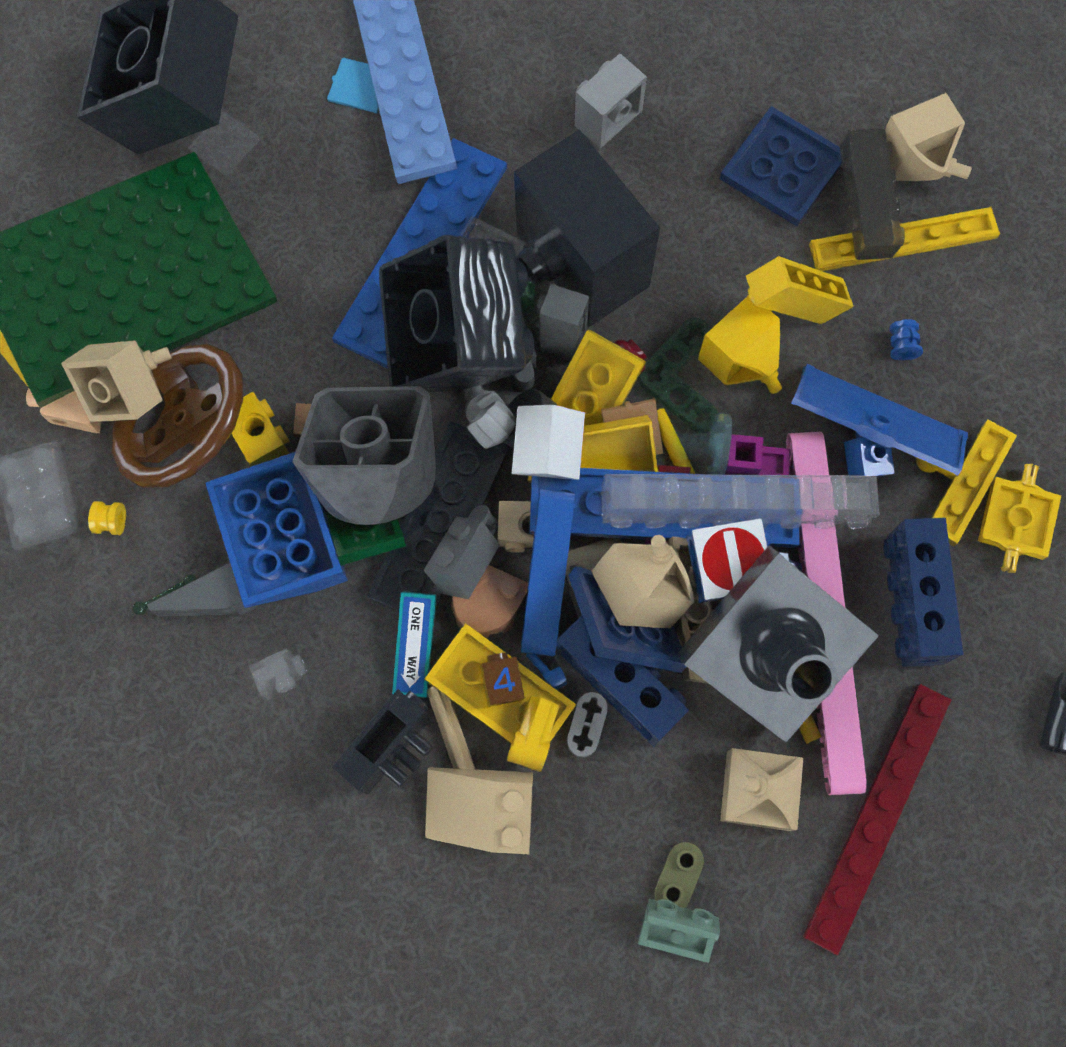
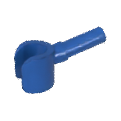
M526 654V657L543 675L546 683L556 690L567 685L566 677L560 666L549 671L547 665L536 654Z

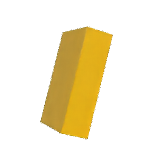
M644 415L585 425L583 429L580 468L658 472L653 427L649 416Z

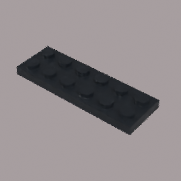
M450 421L435 453L436 472L431 493L421 505L405 515L400 528L406 546L388 551L369 590L368 599L399 612L402 591L436 594V611L443 594L424 572V569L456 516L468 518L475 507L485 505L509 454V445L502 442L486 449L477 442L468 428Z

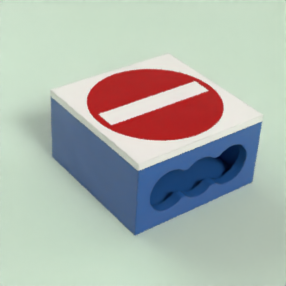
M762 519L695 529L686 535L699 603L724 599L764 550L770 546L769 532L766 527L763 528Z

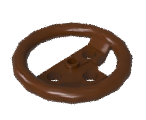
M210 344L183 346L170 353L171 360L157 364V368L151 370L157 387L163 393L165 407L156 425L143 434L133 433L137 419L116 420L112 428V455L123 477L143 488L170 487L194 476L217 456L235 429L243 404V376L230 353ZM198 364H207L214 367L218 372L219 382L206 391L199 390L197 383L185 369L186 367ZM188 443L194 447L181 459L163 467H146L139 463H159Z

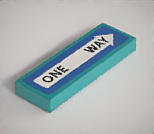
M401 592L392 694L398 689L404 695L409 690L418 697H427L429 683L424 679L430 672L436 594Z

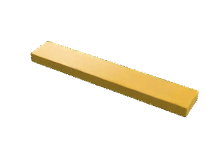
M988 207L810 241L809 246L815 268L820 271H826L997 239L1000 232L992 208Z

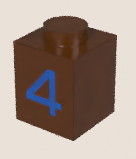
M507 652L486 656L487 662L482 663L480 669L488 707L525 699L517 657L508 658Z

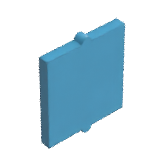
M342 57L336 76H332L333 84L327 101L378 113L379 106L369 64Z

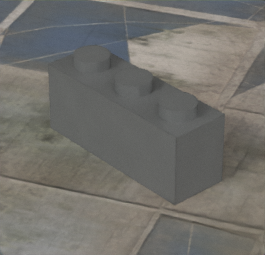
M553 284L550 285L547 295L541 294L536 307V314H539L536 322V327L539 328L536 340L540 341V352L569 362L572 360L587 331L589 296Z

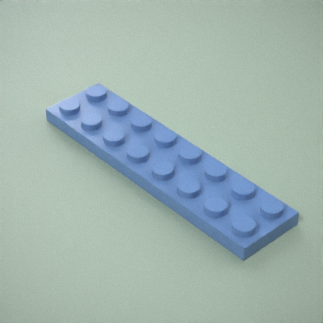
M353 0L397 183L402 184L458 169L414 0Z

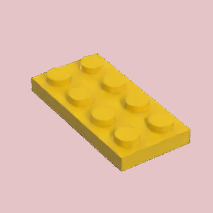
M465 623L424 680L509 743H512L516 731L520 729L530 696L543 698L560 706L548 740L550 742L576 704L518 662L525 699L488 707L480 665L487 662L486 656L503 653L504 651Z

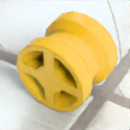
M94 501L88 516L91 533L101 534L104 531H109L112 535H121L123 533L126 520L125 505L119 502L106 505L102 501Z

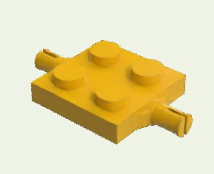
M1025 464L1021 481H1009L995 477L991 482L978 541L996 546L1005 551L1001 570L1004 572L1016 573L1019 555H1027L1040 560H1044L1049 556L1061 495L1047 492L1038 485H1035L1039 470L1037 465Z

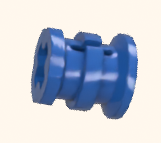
M904 319L890 325L889 330L893 335L890 341L891 346L894 348L890 352L892 359L913 360L923 354V348L919 346L921 342L920 334L917 333L919 324L915 320Z

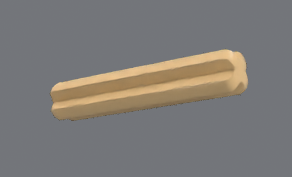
M430 687L427 690V694L453 769L476 770L451 699L435 687Z

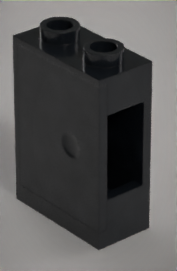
M397 689L331 768L358 791L369 794L384 775L398 787H401L407 781L408 775L394 763L397 760L400 761L411 772L417 771L421 766V761L407 750V747L411 745L423 756H427L433 749V745L419 734L431 720L425 713L428 707L410 690L404 695Z

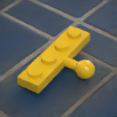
M987 420L982 425L964 458L963 467L958 476L916 457L917 466L922 471L928 473L937 471L952 479L931 518H946L949 544L953 547L958 544L1017 437L1016 434L990 420Z

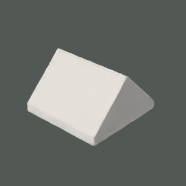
M557 405L518 406L512 474L579 480L585 412Z

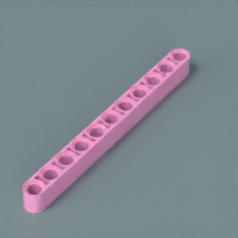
M822 432L789 433L786 439V448L791 449L790 479L799 480V544H801V548H798L799 562L802 563V573L845 607L824 435ZM852 666L837 683L832 693L816 708L820 709V713H817L819 732L822 736L820 743H824V748H821L824 778H828V783H825L828 795L863 794L866 791L865 764Z

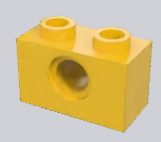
M254 392L243 397L239 417L232 432L234 439L251 467L289 454L285 444L290 442L281 425L274 427L269 418L275 415L266 399L259 401ZM258 426L264 427L260 435L251 436L254 428Z

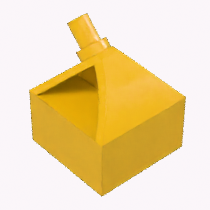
M748 295L705 334L698 360L724 385L760 380L767 385L770 393L775 394L782 389L777 378L780 351V318L771 310L756 306Z

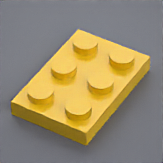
M589 329L581 340L551 400L557 406L585 412L584 426L602 423L601 410L624 404L646 361Z

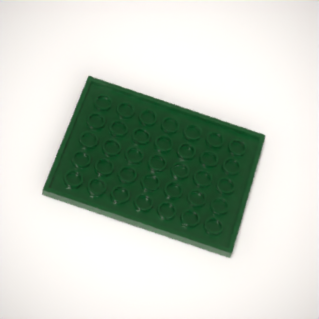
M195 152L0 232V330L40 408L75 391L61 363L87 345L136 341L143 352L147 350L154 352L165 347L170 351L277 302L275 293Z

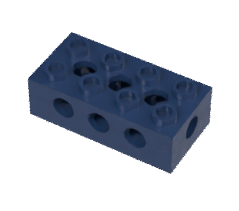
M946 518L904 519L887 536L883 543L884 556L886 559H890L891 571L887 574V585L890 592L894 591L895 604L891 606V619L894 625H898L899 638L895 639V653L897 658H901L902 667L944 665L963 655Z
M581 615L557 639L556 651L654 747L689 711L684 706L687 703L686 699L675 688L671 687L668 690L659 681L661 675L653 667L594 657L590 653V650L594 648ZM625 672L630 676L631 681L622 683L616 679L615 673ZM650 696L655 701L656 707H645L641 703L640 697Z

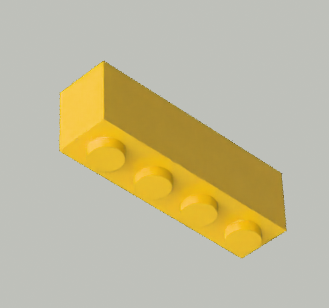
M780 256L746 275L749 285V297L758 307L818 324L825 323L854 307L843 278Z

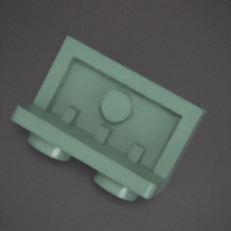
M649 899L638 944L709 963L714 942L719 939L720 935L719 917L704 909L690 910L678 907L677 904L669 900L661 899L655 901Z

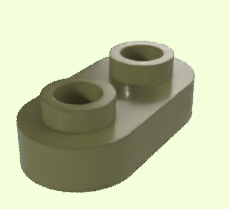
M683 842L676 844L669 851L654 889L655 901L661 899L668 900L666 896L667 890L675 887L679 891V898L672 902L677 904L678 907H687L704 864L703 854L696 845ZM684 853L692 857V864L688 868L680 864V857Z

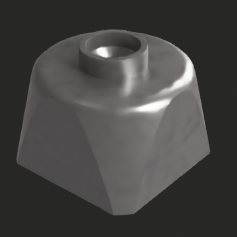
M423 387L325 388L314 395L292 462L318 500L331 515L353 524H380L398 519L410 513L429 496L434 485L436 463L429 392Z

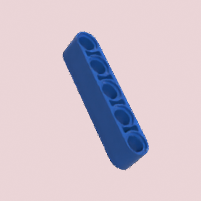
M541 489L539 491L522 629L521 653L555 656L575 493Z

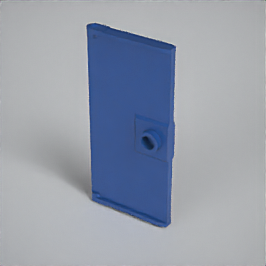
M807 364L803 367L801 380L791 404L800 406L853 429L858 435L888 448L894 447L952 472L957 476L959 475L964 463L968 432L955 429L820 371L812 365Z

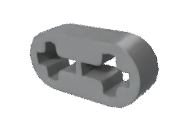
M589 692L580 697L567 739L568 749L573 755L580 758L589 757L595 752L606 718L607 703L603 696L598 693ZM591 699L597 701V707L601 708L602 712L601 714L595 713L592 723L585 722L587 710L583 709L582 705L583 703L589 704ZM583 727L590 728L588 740L592 741V746H586L584 751L577 750L578 745L572 742L573 737H580Z

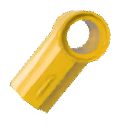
M530 696L520 729L516 731L507 756L508 762L541 772L550 747L548 740L560 705L543 698Z

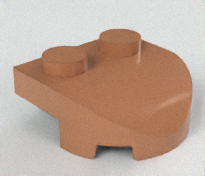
M488 565L469 599L452 596L451 610L457 620L458 627L461 629L466 623L485 638H488L490 634L506 633L512 627L516 615L527 596L528 582Z

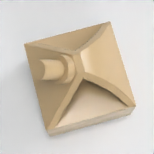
M947 93L891 116L876 148L892 178L898 181L938 180L943 178V176L950 178L951 175L967 179L972 169L970 166L957 163V159L952 158L965 122Z
M136 341L87 345L61 364L90 422L135 420L162 401L151 370L156 369L157 364L171 360L172 357L167 347L154 352H150V350L143 352Z
M662 535L654 536L651 539V545L614 543L591 571L619 625L671 629L695 602L687 572L673 547L666 544V540Z
M735 748L727 751L720 822L785 831L797 830L803 758Z

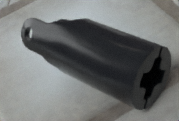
M1061 673L1054 686L1039 746L1049 751H1053L1055 747V753L1066 755V702L1062 700L1060 695V687L1063 680V673Z

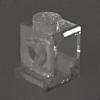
M284 649L249 665L260 695L267 701L274 699L272 692L275 690L280 694L297 686L296 681L302 679V675L307 673L301 656L299 654L294 656L288 649Z

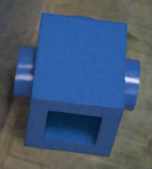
M855 433L856 439L844 442L849 481L895 474L891 447L888 448L857 433Z

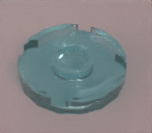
M717 413L715 415L717 420L714 421V424L712 423L709 437L708 454H710V458L714 459L713 465L707 466L708 475L725 474L730 452L732 434L731 414Z

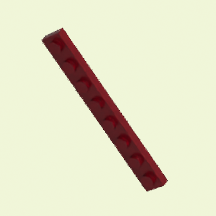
M922 684L916 686L803 935V938L835 955H838L951 703V699Z

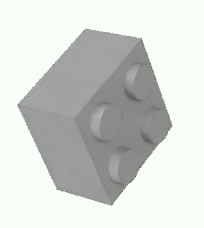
M618 54L612 61H606L594 77L583 81L576 90L575 127L580 129L585 136L601 149L642 112L647 76L621 54Z

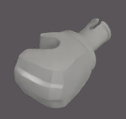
M481 386L466 389L465 398L467 402L464 409L465 416L470 422L467 426L469 432L486 449L505 441L516 425L515 417L505 402L495 391H486Z

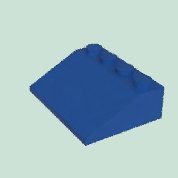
M295 452L205 483L245 608L318 592L348 581L344 567L340 565L323 505L292 462Z

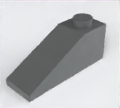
M230 563L147 604L149 610L159 617L233 615L237 612L239 615H243L257 607V605L244 607Z

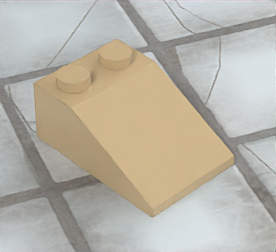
M428 767L425 838L493 853L529 854L533 772Z

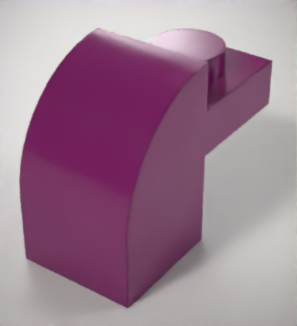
M730 434L726 440L724 475L789 479L791 449L763 446V437Z

